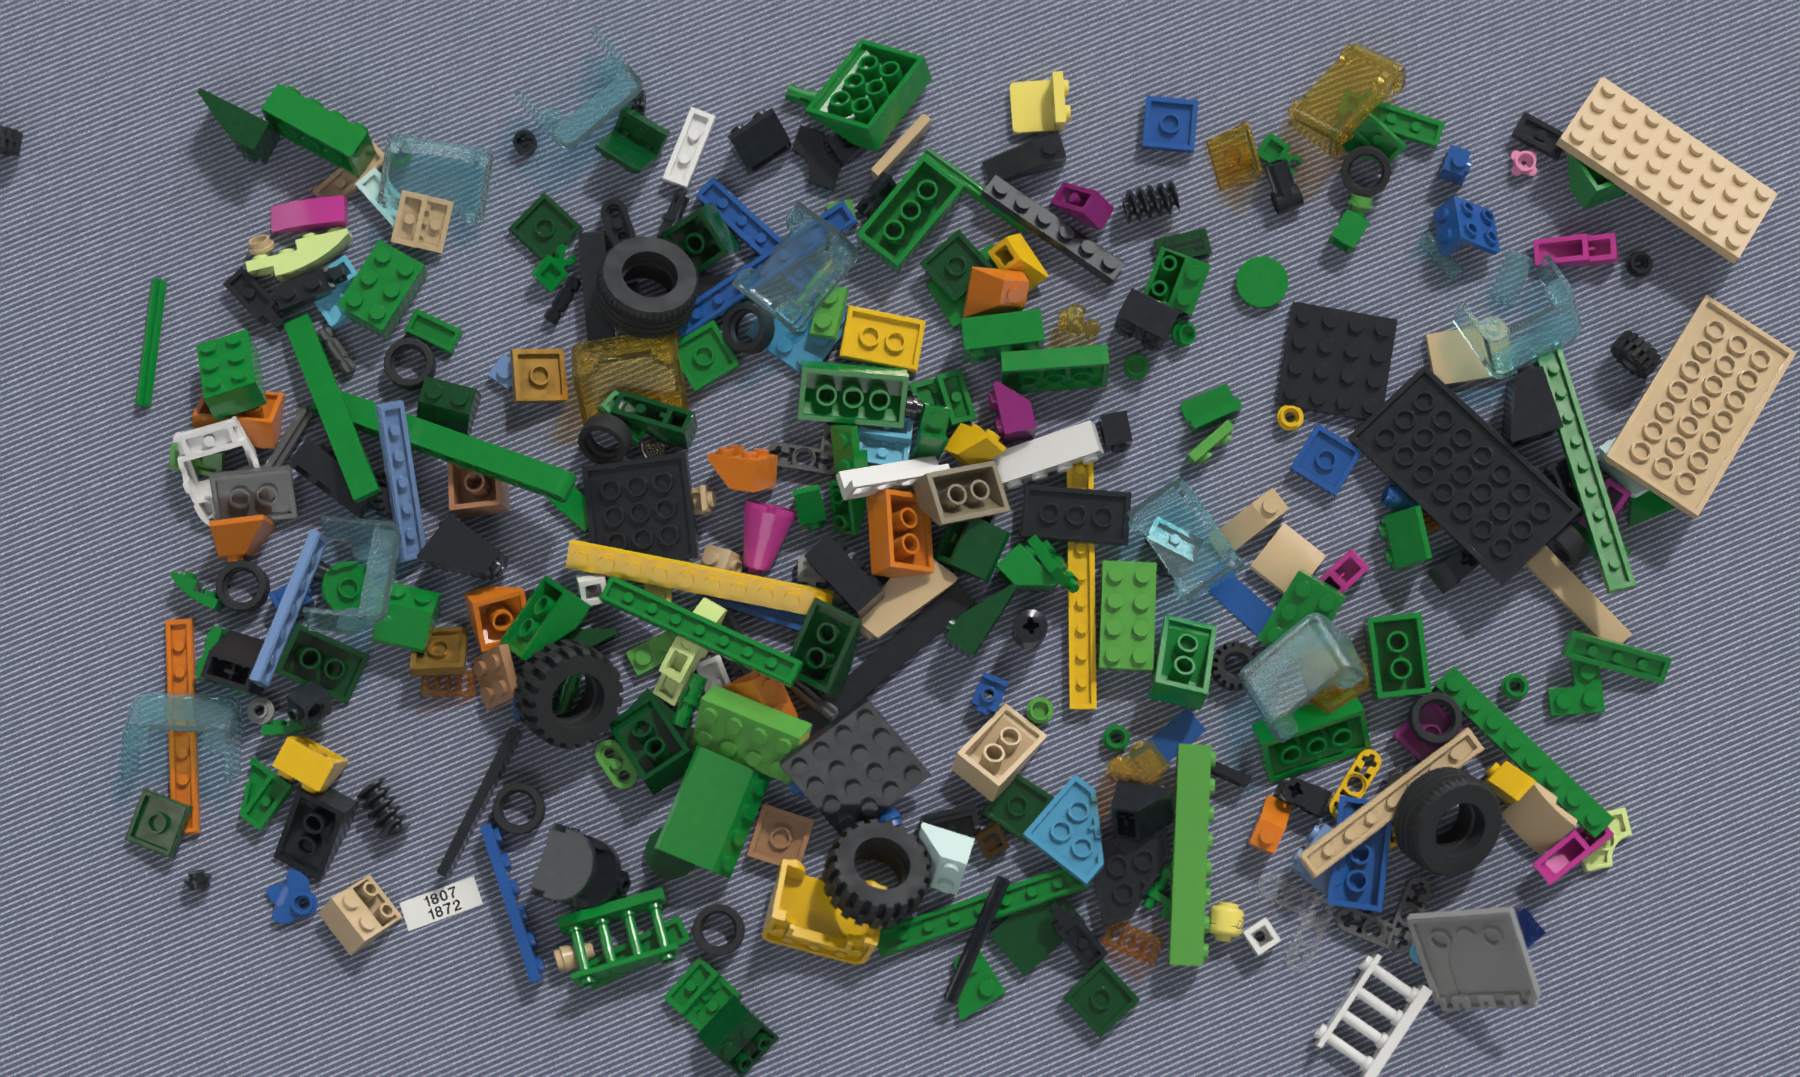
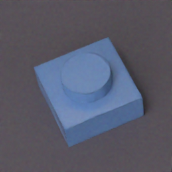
M502 354L488 373V376L508 391L513 389L511 361L509 357Z

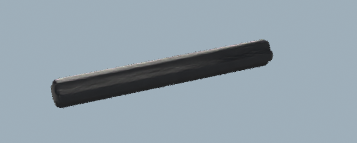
M1001 875L996 876L944 994V1000L949 1003L956 1004L1010 884V880Z

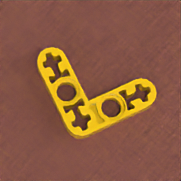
M1366 749L1360 752L1332 795L1327 811L1335 820H1337V813H1335L1337 808L1334 806V803H1339V796H1344L1340 795L1341 790L1347 796L1362 798L1381 766V757L1376 751ZM1371 755L1373 756L1372 762L1375 765L1374 767L1369 766L1365 770L1364 774L1369 775L1366 779L1362 774L1354 772V769L1356 767L1358 770H1361L1365 764L1362 757H1369ZM1351 777L1358 778L1362 783V787L1358 792H1351L1347 787V782ZM1393 825L1391 830V837L1393 838V841L1390 842L1389 849L1397 845Z

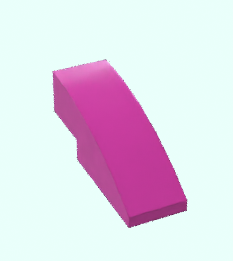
M344 195L311 198L271 207L272 234L325 231V228L349 226L348 200Z
M1615 233L1591 236L1578 234L1533 240L1536 267H1574L1619 263Z
M1351 548L1319 579L1344 593L1370 566Z
M1579 826L1532 865L1551 886L1612 838L1614 833L1607 826L1593 839Z

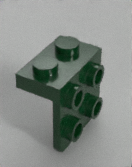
M625 106L621 109L613 131L596 143L595 150L601 153L604 158L613 160L623 166L626 171L640 174L661 156L670 131L630 107Z

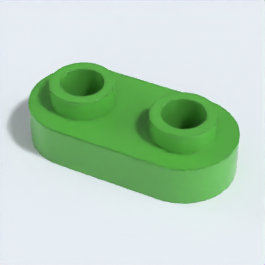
M610 739L600 742L596 747L595 757L611 782L620 789L633 787L638 780V772L620 744ZM607 749H613L615 753L610 759L605 756ZM623 771H628L630 775L626 781L620 779V774Z

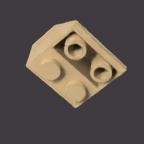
M371 875L331 898L318 913L350 956L371 944L402 919V915Z

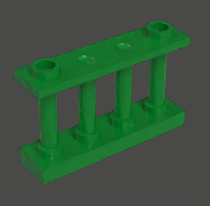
M663 887L557 917L558 926L562 934H568L572 939L579 972L570 974L575 986L588 987L594 985L596 980L657 962L661 964L670 963L676 960L677 956H681L678 944L670 945L661 909L663 906L668 905V901ZM647 911L651 915L659 948L643 953L634 917L638 913ZM617 919L624 921L633 955L620 960H616L608 928L610 921ZM594 926V928L598 929L606 964L590 968L582 932L584 931L583 929Z

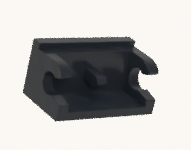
M1564 458L1559 462L1555 461L1543 468L1547 479L1581 509L1566 459Z
M975 803L921 816L924 823L967 837L981 830Z

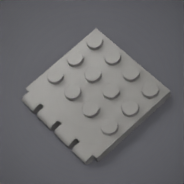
M1513 906L1409 914L1406 920L1429 989L1433 991L1432 997L1435 1005L1440 1004L1442 1011H1462L1463 1005L1465 1010H1486L1489 1008V1005L1491 1009L1514 1008L1515 1004L1517 1008L1538 1006L1541 991Z

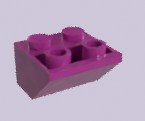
M993 382L992 391H989L988 402L991 412L996 411L995 432L998 436L1002 437L1003 444L1034 437L1037 427L1031 401L1000 382Z

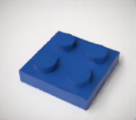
M1147 95L1141 149L1193 154L1199 100Z
M1317 423L1289 470L1335 497L1362 454V451Z

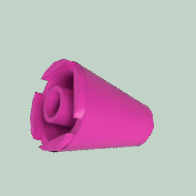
M745 500L743 565L748 567L747 572L763 575L764 571L770 570L796 518L795 510L775 504H765L762 501Z

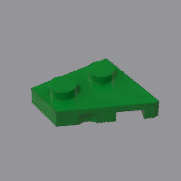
M1369 110L1338 138L1332 146L1334 150L1339 152L1340 149L1351 152L1355 148L1362 146L1376 147L1385 153L1390 163L1406 149V144ZM1371 156L1359 157L1362 159H1372L1374 162L1379 163L1377 159Z
M252 757L249 766H252L249 782L245 784V799L241 804L239 816L259 831L264 832L296 787Z
M981 951L958 1000L959 1017L961 1020L1006 993ZM961 956L954 959L955 969L959 963Z

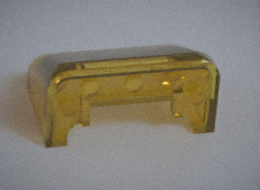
M1358 43L1348 44L1341 51L1340 58L1300 100H1295L1288 109V124L1333 159L1337 160L1345 152V149L1341 146L1347 139L1351 140L1354 137V130L1385 97L1389 99L1392 96V92L1398 95L1405 87L1406 68L1399 62Z
M676 333L655 339H642L625 335L581 342L572 348V378L583 426L591 416L601 414L596 408L614 389L619 393L623 390L689 410Z

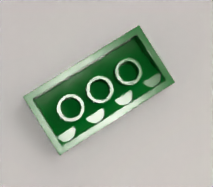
M1108 344L1001 352V384L1018 394L1107 387L1110 365Z

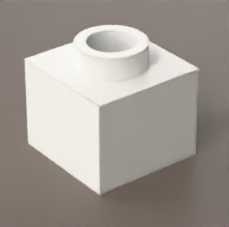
M595 573L576 575L579 598L590 606L603 604L599 598L606 586L605 576ZM595 585L591 589L586 588V586Z
M1266 917L1242 931L1243 937L1256 956H1259L1281 941ZM1258 931L1264 934L1262 942H1258L1255 939V934Z

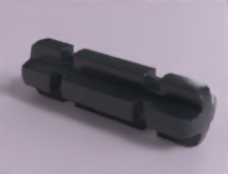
M570 275L564 282L565 287H561L551 303L552 307L548 308L545 312L544 318L548 322L557 324L561 318L560 313H564L574 297V291L577 292L581 286L580 280Z

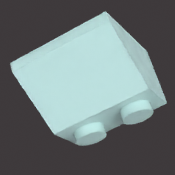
M922 822L917 843L924 845L927 850L925 858L929 857L932 867L930 872L932 877L929 885L941 892L957 895L975 839Z

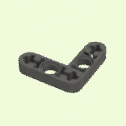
M825 422L820 449L781 442L772 443L767 448L769 454L771 452L775 453L779 448L784 455H790L789 450H795L792 455L793 464H788L789 458L781 457L777 468L824 476H835L834 466L832 470H827L825 464L818 463L819 469L814 468L816 454H820L819 459L821 461H828L829 457H833L832 444L828 442L827 436L831 432L830 427L835 425L829 426V422ZM802 452L809 453L812 457L811 463L807 466H800L797 463V456Z
M1424 878L1410 879L1404 887L1391 923L1356 909L1341 908L1335 915V925L1345 933L1396 953L1405 952L1412 945L1413 938L1411 932L1404 931L1402 939L1405 940V945H1399L1396 948L1392 937L1398 936L1401 928H1396V924L1409 927L1408 923L1404 922L1401 918V912L1405 907L1412 908L1415 913H1424L1431 894V886ZM1419 882L1422 884L1421 888L1425 890L1424 894H1418L1415 901L1421 903L1420 907L1414 903L1405 902L1406 898L1413 899L1415 891L1411 889V886L1418 885ZM1350 912L1352 914L1351 918L1358 922H1361V917H1364L1365 920L1360 926V933L1356 932L1358 928L1356 925L1348 924L1347 927L1343 926L1344 921L1341 920V916L1347 915ZM1370 922H1375L1380 926L1381 931L1376 938H1370L1366 934V926Z

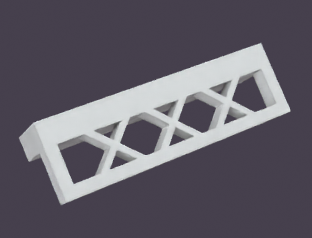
M936 456L840 471L836 478L843 500L871 496L884 489L898 491L913 489V482L924 474L950 469L949 464L938 465Z

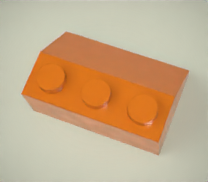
M265 391L267 404L216 421L202 394L192 415L193 429L225 421L236 416L254 447L274 449L281 434L285 393Z
M884 489L867 497L871 575L898 578L934 573L931 518L920 509L916 493Z

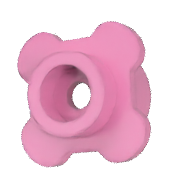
M1516 150L1512 152L1510 156L1513 160L1511 173L1514 176H1519L1520 174L1534 176L1537 173V168L1535 167L1537 155L1534 151L1519 152ZM1522 161L1526 162L1525 166L1521 164Z

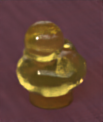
M1072 304L1066 310H1059L1058 330L1066 331L1070 337H1079L1084 333L1086 339L1089 340L1090 337L1098 335L1101 327L1095 319H1088L1084 322V314L1087 313V309L1082 305Z

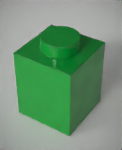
M1347 209L1327 242L1350 255L1370 222L1366 220L1365 215L1361 212Z

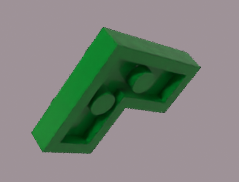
M1571 660L1572 687L1546 690L1549 717L1605 712L1599 666Z

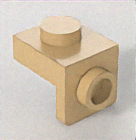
M700 485V487L692 488L695 515L713 514V507L716 506V495L714 491H711V487Z
M707 544L700 565L742 573L743 557L731 550Z

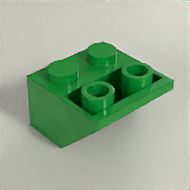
M1161 246L1143 294L1179 312L1192 316L1211 265Z
M1019 543L995 568V573L1007 586L1012 584L1017 586L1016 592L1051 593L1057 584V581L1050 575L1045 566L1042 567L1036 560L1037 554L1028 545L1023 547Z

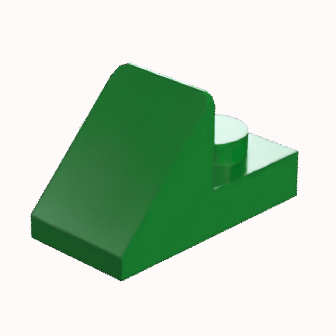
M929 403L923 404L912 452L913 455L923 457L936 456V459L940 458L949 441L946 437V430L951 413L950 407Z

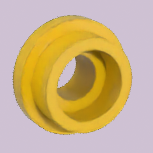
M1284 405L1277 413V422L1284 430H1296L1303 423L1304 416L1299 407ZM1287 413L1293 414V422L1286 421L1285 415Z

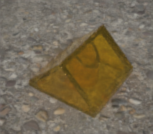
M1244 122L1206 141L1219 190H1226L1259 181L1263 170L1249 122Z

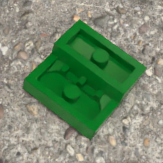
M961 369L939 374L935 378L909 384L908 386L910 397L916 394L918 400H922V408L924 403L950 407L951 413L947 430L959 426L960 423L966 424L977 419Z
M699 957L663 998L700 1031L733 995L739 1000L743 995L702 957Z

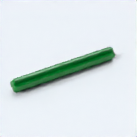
M928 148L923 153L964 185V192L1020 232L1025 233L1028 230L982 199L980 195L985 189L984 186L932 149Z
M158 278L151 280L135 401L137 406L144 408L150 407L152 403L167 282Z

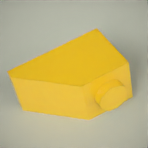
M1508 761L1501 762L1500 764L1497 762L1493 763L1486 770L1485 774L1487 777L1483 781L1505 804L1518 802L1536 783L1533 778Z

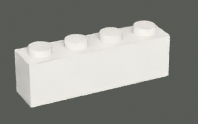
M1089 420L1007 448L1004 453L994 457L991 461H996L1003 487L1011 490L1022 486V481L1031 478L1033 481L1042 480L1048 477L1047 473L1057 470L1058 473L1073 469V464L1095 462L1098 460V456L1103 455L1104 452L1095 424Z

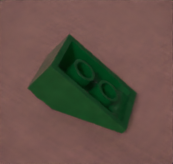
M199 88L198 94L228 136L237 145L235 149L241 152L242 157L254 164L259 161L266 165L281 139L271 124Z
M1012 584L960 614L957 620L952 618L944 630V635L946 636L945 643L970 660H973L1014 597L1017 586Z
M815 597L789 655L802 661L804 664L797 679L826 694H840L851 670L862 620Z
M295 622L274 673L302 685L313 681L328 691L330 697L348 704L370 655Z
M652 694L620 714L616 721H611L609 724L611 732L652 795L657 794L685 775V769H688L693 755Z

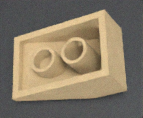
M1005 703L957 752L951 770L990 801L994 802L1047 739V735Z

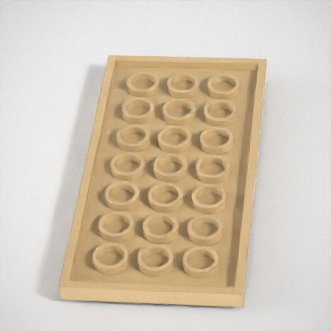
M1603 76L1556 143L1557 146L1733 264L1743 253L1778 194Z
M1706 294L1603 460L1691 518L1696 519L1796 355V352Z

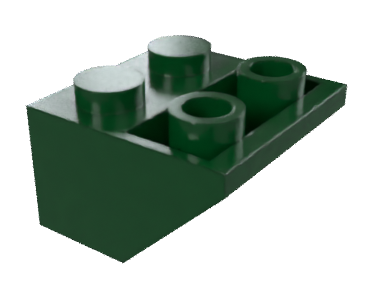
M980 518L948 524L933 559L954 572L989 582L1011 533Z
M735 995L696 1035L713 1055L740 1077H743L779 1039Z

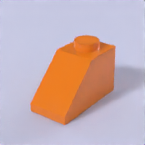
M1267 794L1246 844L1269 855L1275 854L1285 831L1292 805Z

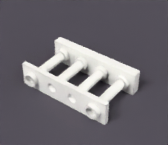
M1373 953L1371 957L1367 955L1359 966V969L1362 971L1328 1023L1326 1025L1322 1023L1314 1034V1038H1316L1314 1045L1316 1047L1322 1048L1325 1043H1328L1360 1065L1359 1069L1362 1070L1359 1075L1360 1077H1377L1433 992L1424 985L1411 988L1377 965L1382 958L1378 953ZM1371 974L1405 997L1407 1004L1402 1011L1399 1009L1397 1011L1363 988ZM1355 997H1358L1390 1019L1392 1027L1387 1034L1384 1032L1381 1034L1347 1010ZM1340 1020H1343L1375 1042L1374 1046L1377 1049L1372 1057L1369 1055L1366 1057L1332 1033Z

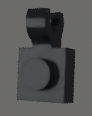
M883 172L866 191L870 197L860 201L855 209L860 215L865 214L869 219L897 184L890 175Z

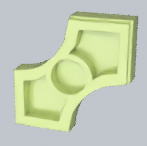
M1626 808L1607 811L1614 818L1608 825L1614 836L1581 861L1584 872L1612 867V854L1615 846L1622 838L1632 834Z

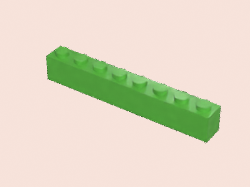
M1177 744L1168 944L1169 965L1203 966V960H1208L1209 947L1208 944L1204 943V932L1209 933L1210 918L1205 916V905H1210L1211 889L1206 888V877H1211L1212 861H1207V850H1212L1213 833H1208L1209 822L1214 820V806H1209L1210 795L1215 793V779L1210 778L1211 767L1215 768L1216 751H1211L1212 745Z

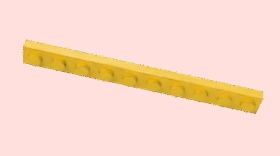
M1083 462L1073 464V469L1066 471V487L1094 490L1093 462L1089 464H1083ZM1067 542L1068 571L1074 573L1079 585V590L1075 593H1071L1068 590L1069 710H1096L1095 544Z
M572 539L568 547L566 568L610 577L612 575L621 579L803 615L808 614L815 597L831 605L833 603L834 591Z

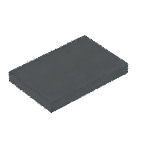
M289 465L209 474L216 520L262 514L272 521L298 518L292 467Z

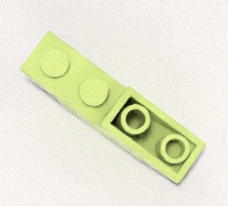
M334 227L329 229L328 233L319 235L317 233L305 234L302 236V239L295 240L297 246L295 251L294 249H283L277 255L268 256L262 254L254 256L251 261H246L247 272L253 278L275 273V276L281 282L300 277L335 258L353 241L352 234L347 228L344 229L343 227Z
M705 597L693 612L721 625L727 610ZM677 636L660 666L661 676L653 693L671 705L677 706L680 702L678 698L680 694L684 693L692 672H695L700 659L706 657L709 650Z

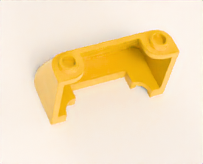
M783 859L779 865L763 924L762 938L771 943L845 963L864 964L878 945L881 925L878 929H871L868 924L863 923L862 926L854 924L855 920L850 917L845 919L840 915L842 911L839 908L834 909L831 905L832 897L826 896L824 891L825 883L821 879L806 876V868L800 861ZM865 881L867 884L879 889H887V887L879 885V883L875 881Z

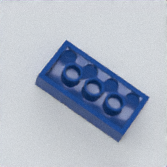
M1339 796L1336 826L1370 801V799ZM1393 819L1331 866L1327 905L1382 912Z

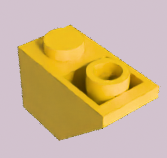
M1021 233L1005 237L988 251L998 269L1024 272L1030 282L1028 292L1049 277Z
M960 423L944 450L959 463L967 466L987 462L1004 453L1006 447L999 442L1000 436L989 429L985 432L976 424L969 426Z

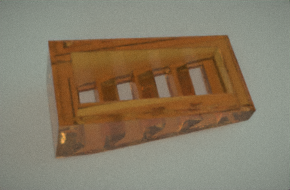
M466 670L465 674L420 676V697L476 696V675L474 670ZM429 676H434V690H429ZM440 676H445V690H440ZM451 676H456V691L451 690ZM462 676H467V691H462Z
M1123 922L1109 924L1101 942L1151 966L1155 965L1164 945V941L1161 938ZM1119 927L1123 929L1117 943L1112 942ZM1128 932L1132 933L1128 946L1124 947L1123 944ZM1141 937L1143 938V940L1140 944L1138 951L1136 952L1134 951V947L1137 943L1138 938ZM1150 941L1153 945L1148 956H1146L1144 953Z

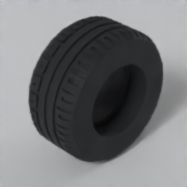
M640 236L630 238L614 245L602 258L596 280L595 301L605 320L617 330L629 336L642 339L665 337L680 330L692 316L698 296L699 274L693 261L675 244L656 237ZM637 278L654 280L664 286L669 293L659 297L643 296L631 290L626 285V282Z
M1454 767L1436 768L1415 779L1403 792L1394 814V835L1400 850L1409 859L1428 872L1445 877L1463 874L1484 861L1496 844L1501 829L1500 803L1493 790L1469 773ZM1459 804L1458 817L1453 827L1445 835L1436 839V830L1440 819L1450 808Z

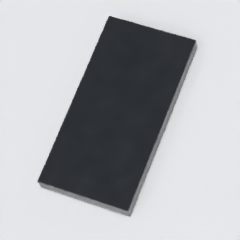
M1025 484L1021 539H1030L1036 534L1040 540L1047 539L1048 541L1128 547L1132 492Z

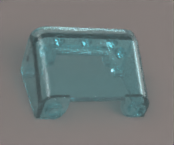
M388 133L377 203L383 204V208L398 210L401 192L406 190L453 201L452 212H457V215L461 216L464 222L477 223L478 220L483 221L492 170L493 152L480 147L405 134Z
M799 201L786 215V226L790 232L758 272L751 267L740 271L732 282V285L793 333L798 332L806 325L858 258V249L840 230Z
M1180 475L1127 512L1131 519L1127 522L1136 535L1141 533L1147 539L1174 578L1176 585L1173 587V590L1181 601L1186 598L1190 602L1247 568L1196 493Z
M1312 613L1305 616L1243 667L1239 677L1243 688L1271 733L1284 743L1298 729L1297 721L1291 715L1330 682L1339 688L1347 689L1356 685L1366 675L1350 636L1324 615Z

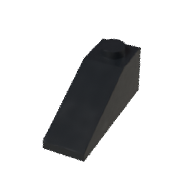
M1058 132L1029 141L985 160L982 164L988 183L995 175L1006 182L1065 166L1066 153Z

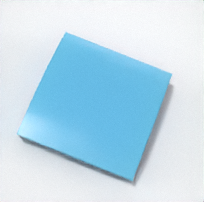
M346 255L330 264L328 268L342 265L348 280L335 285L336 289L331 291V295L314 301V304L334 331L350 321V319L341 314L337 304L358 273Z
M904 418L903 428L859 425L860 450H867L868 467L909 460L914 421H910V418Z

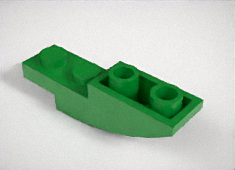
M835 425L830 427L835 477L840 471L868 467L867 450H860L858 426ZM837 478L829 481L834 534L857 535L864 515L866 497L843 500Z

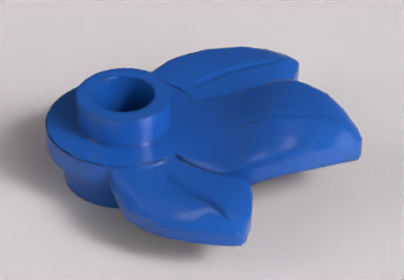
M289 869L286 883L275 884L266 889L269 899L277 906L271 919L278 923L288 924L298 917H309L317 910V897L310 891L308 878L300 871ZM306 898L309 901V906L303 909L300 906V902Z

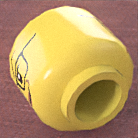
M1217 901V905L1209 909V933L1215 935V940L1231 943L1232 937L1237 938L1241 936L1244 912L1238 909V904Z

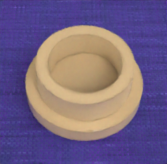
M258 235L249 240L250 246L248 251L256 256L262 254L269 255L275 244L268 235Z

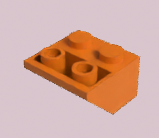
M729 445V448L718 447L717 451L707 453L708 461L729 489L755 493L776 487L778 455L769 454L768 449L753 448V451H746L745 446Z

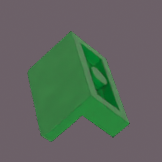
M1223 384L1181 403L1179 408L1193 434L1239 413L1243 406L1239 398L1234 399L1229 386Z

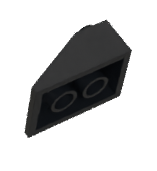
M300 787L296 792L273 857L321 881L351 826L359 802L330 787L326 791L316 792L315 794Z

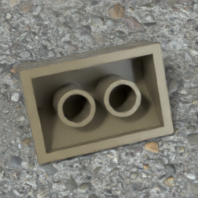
M995 460L926 473L913 482L920 509L939 526L1011 511Z

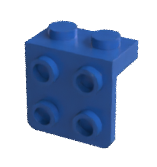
M1454 195L1433 211L1440 255L1449 257L1464 244L1492 255L1500 252L1495 216L1489 209Z

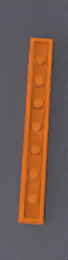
M194 619L165 620L170 798L193 806L183 835L201 834Z

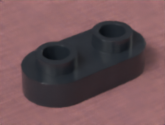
M609 199L604 202L600 212L611 244L614 246L621 242L619 237L623 234L627 235L628 239L635 238L636 233L625 204L618 199ZM616 210L619 212L618 217H610L612 211Z

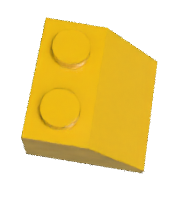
M305 735L287 737L272 766L279 769L278 774L288 780L295 778L302 782L301 787L315 794L316 792L326 791L346 767L349 760Z

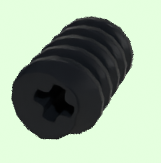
M1171 180L1167 181L1166 189L1162 183H1157L1156 190H1154L1152 185H1147L1145 193L1141 187H1137L1135 195L1130 189L1126 190L1125 198L1122 195L1123 209L1128 224L1131 223L1132 215H1135L1138 221H1141L1142 213H1146L1147 217L1152 219V212L1154 210L1159 217L1162 216L1163 208H1166L1169 215L1172 214L1173 206H1176L1180 211L1177 189Z
M1028 609L1022 611L1017 615L1013 624L1012 636L1018 646L1025 649L1038 647L1046 636L1048 630L1047 620L1037 610ZM1027 624H1031V628L1035 629L1033 634H1029V631L1025 629Z
M385 777L377 779L364 787L357 796L359 802L366 801L362 805V809L364 811L371 810L367 815L368 820H376L372 827L375 830L382 829L378 833L380 839L393 837L411 825V823L402 824V821L407 817L406 814H396L402 806L391 805L396 796H386L391 787H381V784L386 779Z

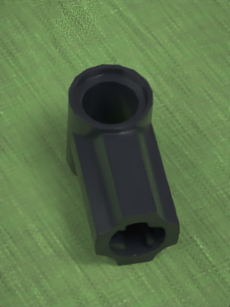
M1287 159L1275 160L1265 165L1264 169L1272 190L1270 194L1271 202L1276 213L1281 215L1304 206L1302 193L1297 184L1294 183Z

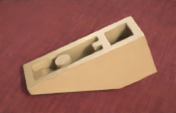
M1271 488L1207 538L1206 541L1223 561L1283 516L1289 508L1274 488Z

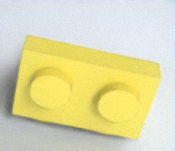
M1063 71L1052 72L1051 80L1011 83L1012 130L1015 134L1065 131L1066 121H1071L1070 105H1065V96L1069 95L1068 79L1063 80Z

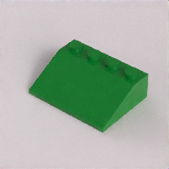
M860 39L811 101L805 112L854 145L877 152L932 80L926 59L920 55Z
M697 745L655 848L730 879L772 777Z

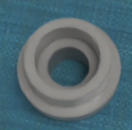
M263 697L253 699L247 708L249 719L256 724L268 723L275 713L273 703ZM259 706H263L265 711L262 715L258 716L256 709Z

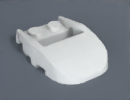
M236 416L182 433L177 432L173 437L174 443L177 442L179 456L177 460L183 477L184 490L186 494L190 495L198 516L208 526H210L209 521L216 520L209 478L198 479L192 460L243 446L249 466L238 470L260 468L256 450Z

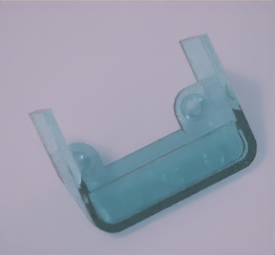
M597 26L592 28L591 37L607 55L598 66V76L606 86L569 117L565 118L554 107L545 108L538 113L519 89L515 92L516 101L538 127L560 148L565 150H572L580 145L632 102L642 89V82L639 76Z
M1549 254L1544 256L1536 275L1546 288V298L1551 306L1509 329L1500 318L1494 316L1486 317L1478 322L1464 301L1460 302L1452 321L1488 373L1494 378L1505 379L1518 372V369L1531 365L1574 341L1581 332L1582 324L1573 288Z
M322 515L321 522L326 538L334 541L352 542L351 552L353 557L359 562L367 563L359 608H347L345 610L304 607L303 614L309 631L356 634L382 621L388 614L402 539L400 528L397 524L390 521Z
M144 692L133 699L122 732L121 778H127L139 772V750L144 749L149 744L151 730L204 732L203 742L205 748L213 754H225L224 782H230L240 776L242 705L238 698L232 695Z

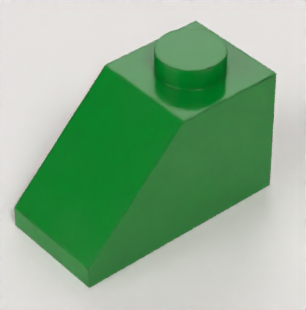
M819 484L792 490L801 528H807L808 532L822 529L823 524L828 522Z

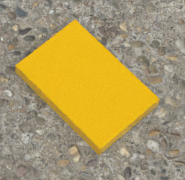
M848 305L839 358L886 368L907 369V372L917 373L926 321Z

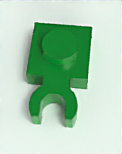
M1271 132L1265 135L1253 154L1266 164L1283 158L1287 159L1289 167L1291 161L1297 164L1303 162L1300 156L1288 154L1287 152L1291 146ZM1290 168L1291 174L1295 175L1296 171Z
M561 244L558 246L554 258L547 254L530 273L547 292H552L567 276L568 272L564 267L573 264L577 259L575 254H570L568 258H564V252L568 249L567 245Z

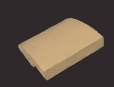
M402 190L390 242L442 253L454 202Z
M1284 523L1249 568L1284 595L1300 568L1313 574L1326 555Z
M1537 782L1518 802L1510 803L1501 810L1502 817L1512 830L1540 855L1573 830L1577 824L1576 818L1556 805L1557 797Z

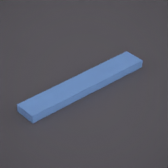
M396 400L375 405L399 561L404 563L419 559L417 555L426 545L404 401Z
M310 529L249 677L251 681L266 689L269 687L328 543V539L319 531Z

